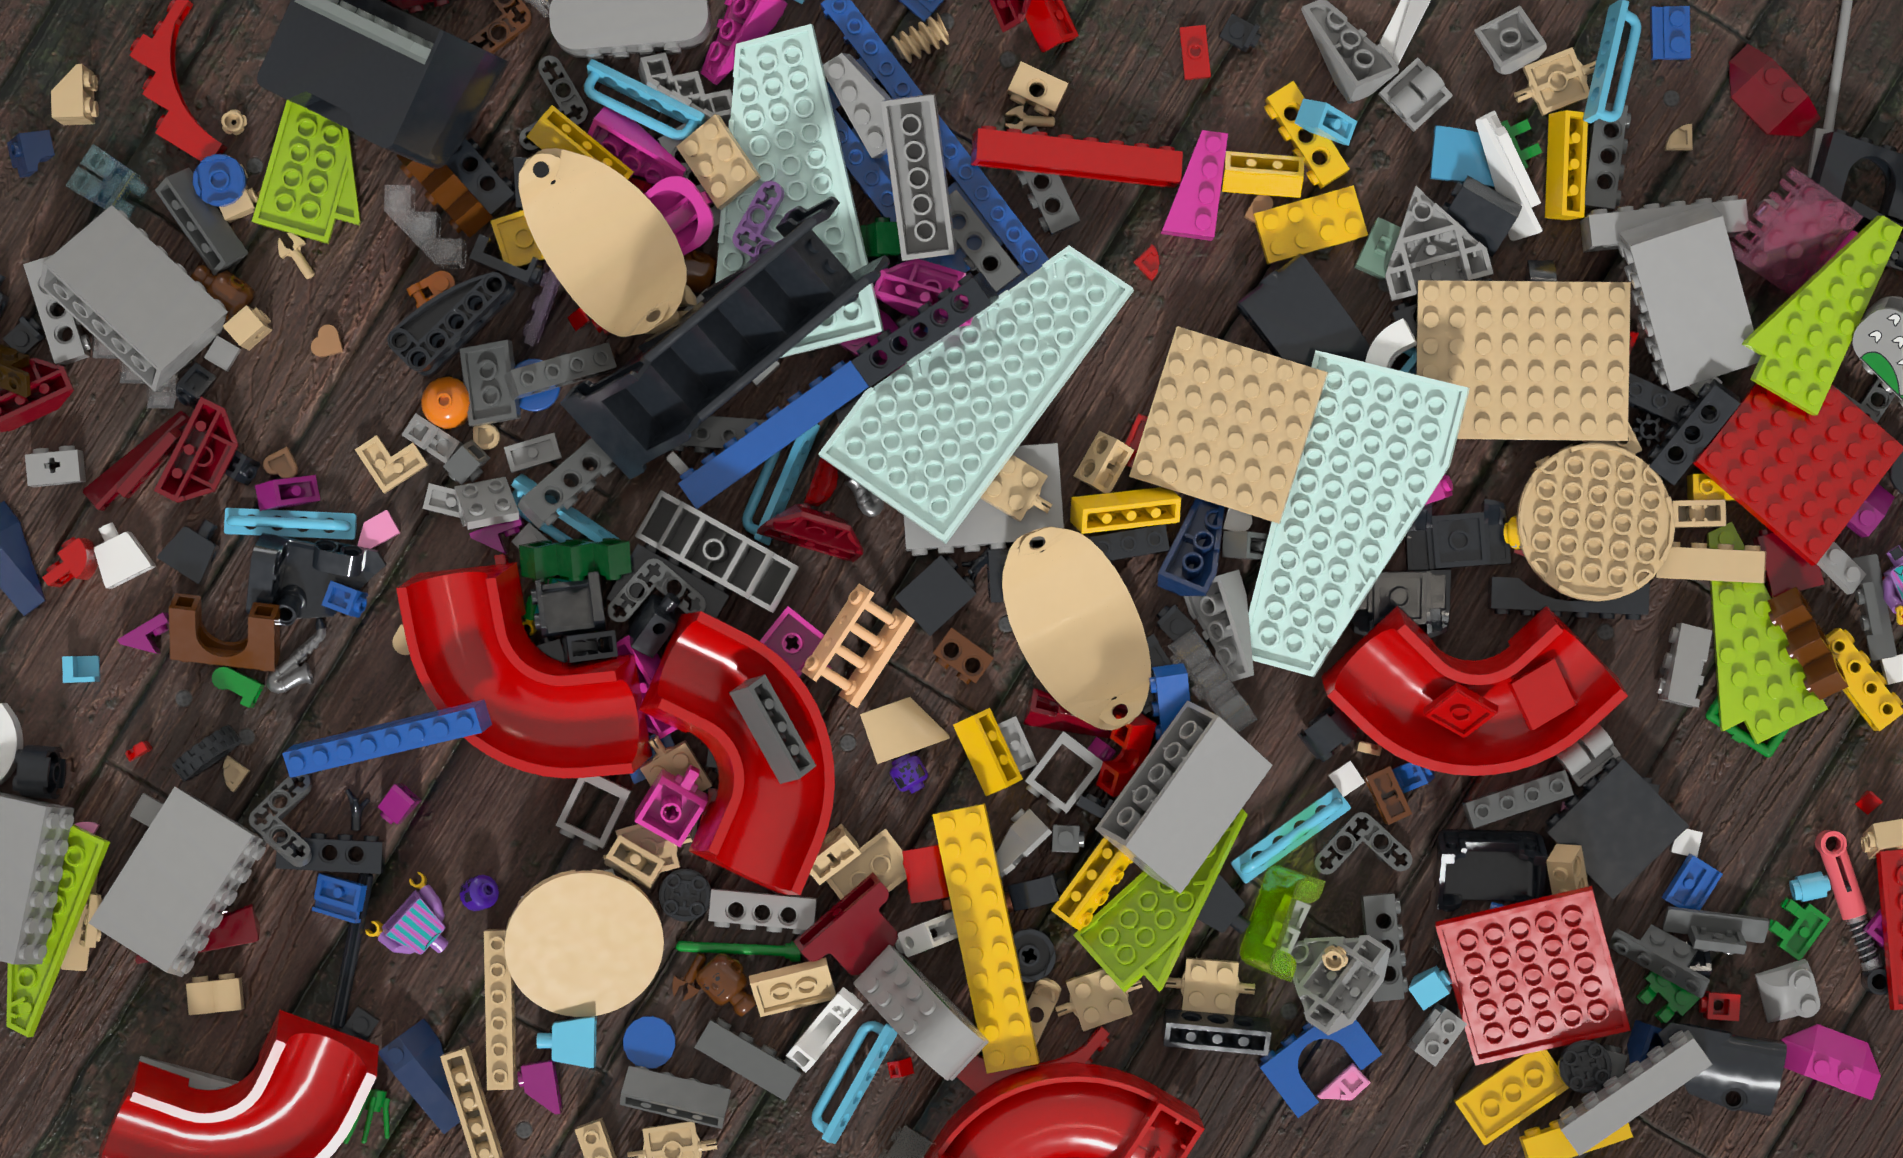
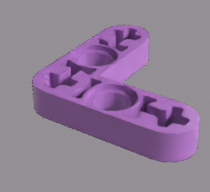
M766 181L760 186L733 234L734 246L751 257L761 253L764 246H773L775 242L764 237L763 234L784 198V189L777 182ZM775 186L777 197H771L767 202L768 205L772 206L770 210L758 204L760 200L766 202L768 194L765 193L766 190H772ZM757 209H762L765 213V219L760 224H756L752 220V213ZM749 232L748 238L758 243L756 248L747 243L741 246L743 241L740 239V236H746Z

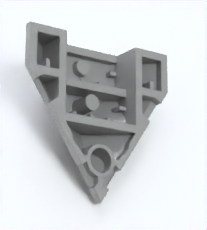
M1415 186L1385 273L1391 301L1417 295L1418 280L1470 281L1493 274L1487 248L1473 238L1465 228Z
M1360 935L1359 938H1345L1344 936L1304 938V941H1296L1291 954H1286L1298 996L1305 1010L1306 1020L1327 1035L1353 1024L1384 981L1390 949L1369 935ZM1331 945L1344 948L1348 957L1347 965L1337 971L1326 968L1322 960V955L1325 954L1324 950Z

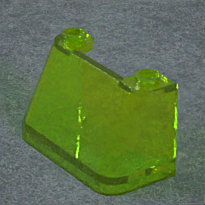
M1275 865L1270 867L1265 874L1250 918L1251 923L1246 930L1240 948V956L1244 963L1280 979L1292 982L1296 971V961L1291 954L1280 949L1296 901L1315 902L1321 896L1326 881L1285 866Z

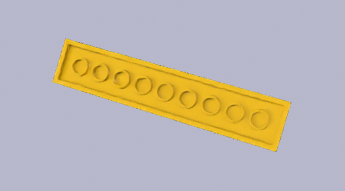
M980 804L934 813L933 820L977 1029L989 1040V1043L982 1049L986 1072L992 1073L1039 1064L986 805Z

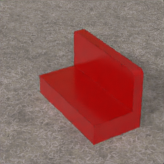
M1031 0L1025 18L1042 53L1079 36L1062 0Z

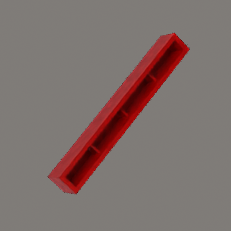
M981 126L973 134L971 165L1168 188H1175L1181 183L1183 152L1175 151V148L1170 146H1162L1156 149L1150 148V145L1145 143H1137L1134 146L1124 145V142L1119 140L1104 143L1099 142V139L1093 137L1078 140L1073 139L1072 135L1067 134L1052 137L1048 136L1046 132L1037 131L1032 134L1022 133V130L1014 128L999 131L994 126Z

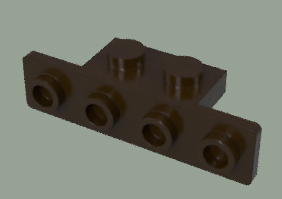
M0 344L1 388L25 398L31 395L30 375L28 372L21 370L30 365L29 355Z

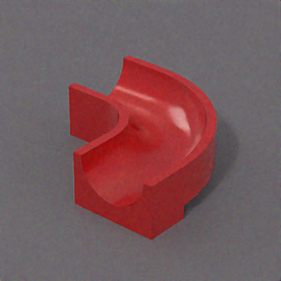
M517 562L418 573L396 588L411 661L425 692L437 710L485 699L492 725L482 733L463 738L486 755L521 771L555 778H587L631 774L652 756L651 745L648 742L649 734L645 713L639 710L642 704V695L635 655H620L617 657L587 660L580 663H566L553 659L539 650L528 637L522 624L521 617L526 614Z
M1397 606L1321 676L1327 697L1378 745L1414 765L1453 775H1496L1536 765L1573 745L1628 697L1618 677L1547 606L1508 640L1510 646L1493 657L1474 661L1457 659L1442 652L1435 646L1434 641ZM1554 658L1576 705L1535 730H1529L1508 682L1544 661ZM1455 683L1463 685L1499 706L1498 713L1466 738L1423 715L1424 707Z
M702 611L682 614L639 710L684 733L690 732L706 744L716 761L719 774L717 797L714 803H709L689 848V852L779 895H801L825 838L834 799L835 776L832 747L820 710L808 688L796 672L765 644ZM764 674L816 764V767L800 779L782 784L776 778L729 692L744 681Z
M279 1010L259 1053V1061L255 1068L243 1080L232 1086L216 1090L192 1088L188 1086L189 1078L139 1061L100 1146L98 1158H329L350 1132L377 1077L379 1046Z
M1051 1064L1012 1074L977 1093L947 1121L923 1158H1187L1204 1131V1126L1198 1110L1133 1074L1096 1064Z

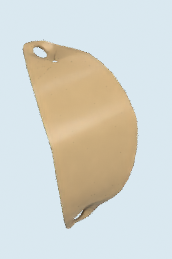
M557 148L543 149L528 158L519 172L518 186L528 227L548 266L579 307L602 328L620 337L647 333L673 316L682 301L687 282L686 265L675 234L654 204L624 176L594 158ZM540 161L545 162L549 166L548 174L542 178L535 176L533 173V166ZM655 310L661 312L657 320L653 322L646 320L651 312Z
M1043 527L1017 538L1008 551L1003 569V598L1015 638L1033 672L1063 708L1094 727L1115 730L1131 723L1142 712L1147 700L1150 687L1151 660L1141 619L1131 595L1117 570L1090 539L1073 530ZM1037 536L1045 539V544L1039 548H1032L1029 544L1030 540ZM1118 704H1125L1128 708L1127 715L1122 719H1116L1112 712Z

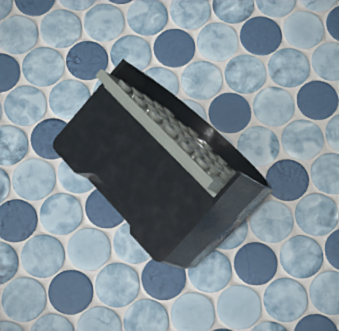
M291 0L257 74V83L261 87L353 131L356 135L384 149L430 168L439 169L444 167L473 128L495 91L509 61L380 0Z

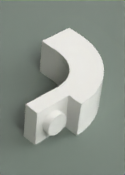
M1403 318L1386 327L1375 338L1367 353L1366 363L1391 369L1394 360L1401 353L1417 345L1413 333Z
M0 703L1 785L13 774L17 767L15 763L16 751L23 749L22 729L17 716L8 703Z
M843 987L807 1028L786 1057L796 1063L806 1073L843 1027L859 1011L863 1003L853 993Z

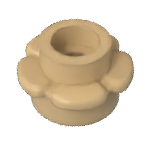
M230 110L221 118L222 129L227 134L239 135L244 131L247 119L239 110ZM233 120H236L235 125H232Z
M1331 945L1324 950L1325 954L1322 955V960L1329 970L1337 971L1347 965L1348 957L1344 948Z

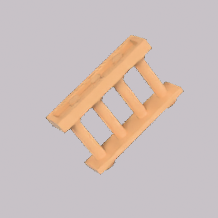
M858 584L850 593L846 604L813 654L807 658L805 666L801 670V672L816 682L822 675L842 688L838 696L858 708L915 621L897 608L890 614L872 602L870 599L874 592L861 584ZM864 609L885 622L877 636L856 623ZM849 631L871 644L863 658L842 645ZM835 653L856 666L848 680L827 667Z

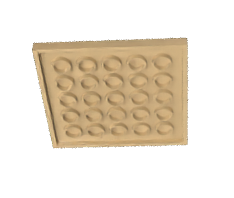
M1177 326L1129 477L1280 524L1328 372Z

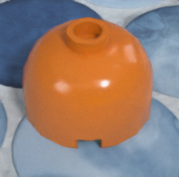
M448 376L438 378L429 383L421 399L422 411L428 421L437 427L452 429L465 424L468 420L469 393L461 380Z

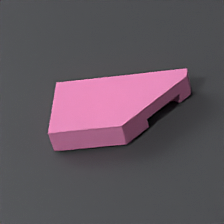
M388 510L364 522L357 546L373 549L401 533Z
M1351 1063L1325 1086L1317 1096L1320 1099L1352 1100L1371 1082Z

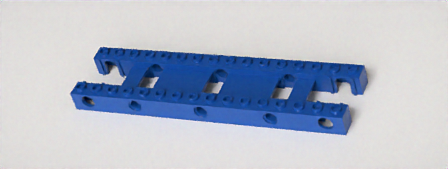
M825 0L821 3L825 19L833 20L843 33L845 45L849 44L859 57L856 61L873 80H876L878 83L881 82L891 96V99L923 95L851 0ZM827 82L846 169L882 217H889L890 222H897L888 153L881 158H871L855 128L850 129L836 111L841 106V103L831 85ZM939 116L945 167L954 178V183L948 187L949 195L957 189L999 245L1004 248L1007 247L1017 261V268L1021 271V275L997 293L999 296L1041 268L1042 264L1048 261L1049 258L978 166L971 165V156ZM957 216L952 219L954 229H962L966 224L962 217ZM971 237L967 240L966 244L969 249L978 250L982 242L977 237ZM960 248L955 254L920 258L921 260L964 273L970 270L963 260L966 256Z

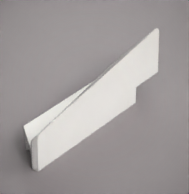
M1400 0L1379 43L1388 51L1397 66L1431 0Z
M1492 111L1476 119V125L1496 192L1522 206L1518 218L1508 232L1510 240L1515 241L1542 232L1532 210V207L1541 202L1507 130L1501 125L1496 112Z

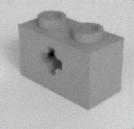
M73 445L60 446L57 452H49V448L33 449V454L25 455L27 484L30 487L86 482L83 451L75 450ZM55 462H59L60 467H57L55 470H52L50 465L55 464Z

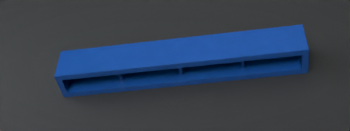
M842 360L830 369L832 372L830 376L825 379L819 376L808 384L811 388L803 395L798 391L787 399L789 402L788 406L782 410L777 406L766 414L768 420L759 425L756 421L744 431L747 435L740 440H737L736 437L732 438L723 445L725 450L716 456L713 452L701 460L703 466L695 471L693 468H690L679 477L682 481L678 485L696 509L703 506L867 389L869 386L853 363L849 361L845 364Z
M484 699L295 744L284 751L282 755L289 777L292 778L479 734L490 727L492 722Z

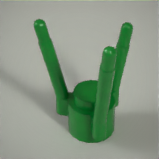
M371 1088L355 1123L343 1141L344 1144H348L364 1106L368 1112L361 1142L363 1144L367 1142L373 1112H380L381 1107H383L384 1137L386 1139L390 1137V1098H386L387 1091Z

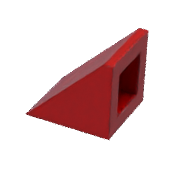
M578 308L567 317L575 331L591 323L587 314L581 308Z
M1867 790L1855 805L1868 815L1883 801L1872 791Z
M911 1057L887 1062L890 1079L914 1073Z

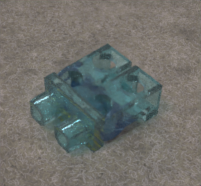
M92 144L80 164L101 176L103 180H99L78 166L66 187L105 210L113 205L117 210L123 211L130 218L136 207L125 201L130 192L142 198L149 189V186L140 179V175L98 146Z

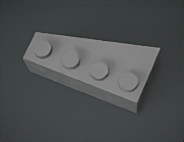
M841 53L823 64L825 77L871 158H881L887 154L881 101L891 98L850 54Z

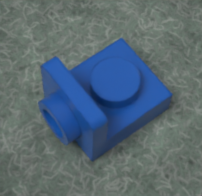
M330 581L322 605L343 614L359 618L366 609L368 593L335 581Z
M1410 762L1392 769L1403 793L1428 784L1435 778V771Z

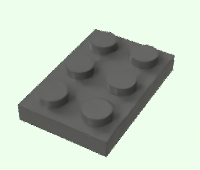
M503 340L461 348L463 381L469 393L470 401L467 412L469 426L475 427L521 418L519 399L512 401L504 378L505 374L515 369L512 341Z

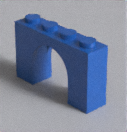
M1357 1020L1353 1024L1330 1035L1325 1034L1307 1021L1302 1026L1304 1030L1297 1036L1294 1034L1289 1035L1281 1042L1283 1045L1275 1052L1271 1049L1268 1056L1260 1058L1262 1062L1258 1066L1298 1118L1319 1103L1302 1080L1298 1070L1299 1056L1309 1043L1318 1039H1330L1338 1042L1360 1070L1382 1055Z

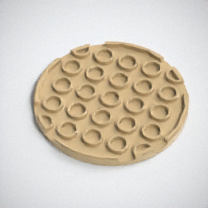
M1588 443L1572 446L1554 454L1534 471L1521 493L1516 525L1519 543L1527 562L1546 584L1572 598L1585 601H1608L1626 596L1640 589L1659 571L1672 547L1675 532V515L1671 497L1668 495L1663 480L1641 458L1637 457L1633 452L1615 445Z
M592 869V871L570 870L561 872L531 888L519 900L517 907L511 917H509L504 943L508 970L522 993L546 1010L572 1017H591L607 1014L633 1001L648 987L655 977L662 960L664 948L661 920L649 897L631 881L615 876L614 873Z

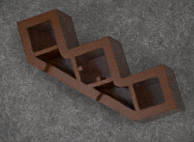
M396 155L403 163L399 168L409 179L414 176L427 190L424 196L433 206L439 203L452 218L449 224L458 234L464 231L470 238L493 218L447 165L434 169L401 155Z
M1797 586L1768 600L1771 611L1768 612L1769 618L1775 627L1779 625L1786 634L1789 643L1785 646L1791 659H1797L1803 667L1806 676L1803 682L1808 692H1814L1819 700H1822L1849 687L1838 659L1834 658L1829 648L1830 644L1821 626L1817 625L1814 617L1811 615L1813 611L1808 601Z

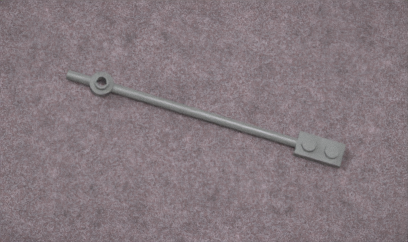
M1842 0L1823 129H1814L1806 181L1811 180L1823 134L1834 132L1853 0Z

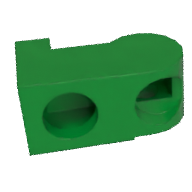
M219 667L212 675V682L215 687L221 690H230L242 696L240 704L248 708L255 706L265 684L230 667Z

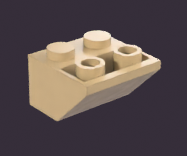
M76 64L51 91L53 119L63 125L95 124V117L99 115L98 102L94 101V91L98 90V79L94 72L83 64Z

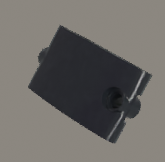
M1301 253L1279 270L1276 269L1269 274L1256 288L1236 303L1239 312L1276 357L1311 367L1315 350L1362 362L1366 361L1370 348L1369 343L1328 286Z
M499 271L487 273L459 283L427 301L400 322L389 333L387 345L411 369L425 377H432L513 299L516 289ZM483 303L481 309L476 311L477 306ZM464 321V325L458 329V325ZM445 340L444 345L439 348L441 341ZM426 358L425 364L420 366L422 360Z

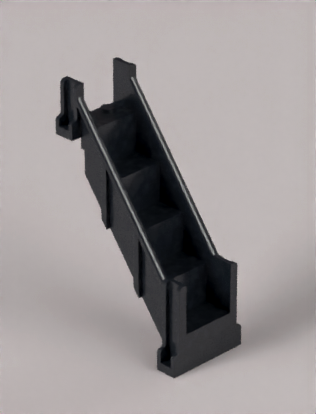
M831 196L809 209L797 206L788 211L776 226V229L784 237L783 239L754 256L735 273L710 286L701 294L704 297L702 301L673 325L645 340L638 346L641 351L615 373L597 383H592L589 380L581 382L572 387L560 404L629 479L644 473L647 469L645 465L647 462L687 442L692 436L690 433L692 430L698 428L704 420L842 306L845 307L856 301L860 291L880 278V271L890 263L886 255L849 273L812 230L816 225L829 219L840 202L835 197Z

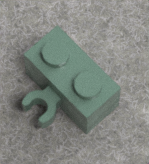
M1378 217L1370 230L1354 268L1383 280L1401 227Z

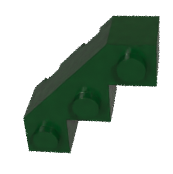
M889 217L875 218L874 223L860 225L867 257H882L883 255L892 257L901 254L897 222H890Z
M603 538L601 542H589V539H570L562 543H552V540H541L519 545L521 576L532 578L533 582L535 580L545 582L548 581V577L555 575L569 577L570 581H581L590 572H598L599 575L606 576L607 580H617L622 578V574L632 572L630 543L621 539Z

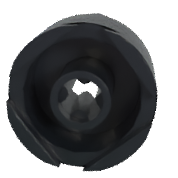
M1335 704L1334 707H1328L1308 723L1310 727L1305 731L1302 728L1297 735L1316 759L1320 758L1322 762H1325L1335 754L1334 751L1339 744H1342L1344 747L1356 738L1358 726Z
M26 745L23 749H18L15 754V763L18 766L17 775L13 779V790L19 791L22 797L57 799L60 794H56L58 788L63 789L66 778V759H61L59 753H64L61 747Z
M1021 928L1013 932L1022 981L1034 982L1047 976L1053 969L1056 959L1055 948L1051 939L1043 931L1036 928ZM1029 948H1032L1033 954L1036 955L1035 959L1030 958L1029 961H1025V956L1022 954L1023 950L1028 951Z

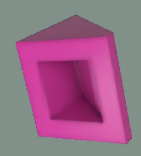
M1098 737L1087 748V750L1102 761H1109L1116 752Z

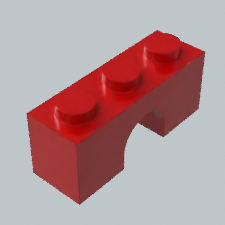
M1127 713L1116 714V719L1124 718ZM1140 713L1131 723L1112 730L1110 738L1122 746V750L1115 759L1103 761L1097 786L1112 797L1120 795L1146 759L1156 723Z

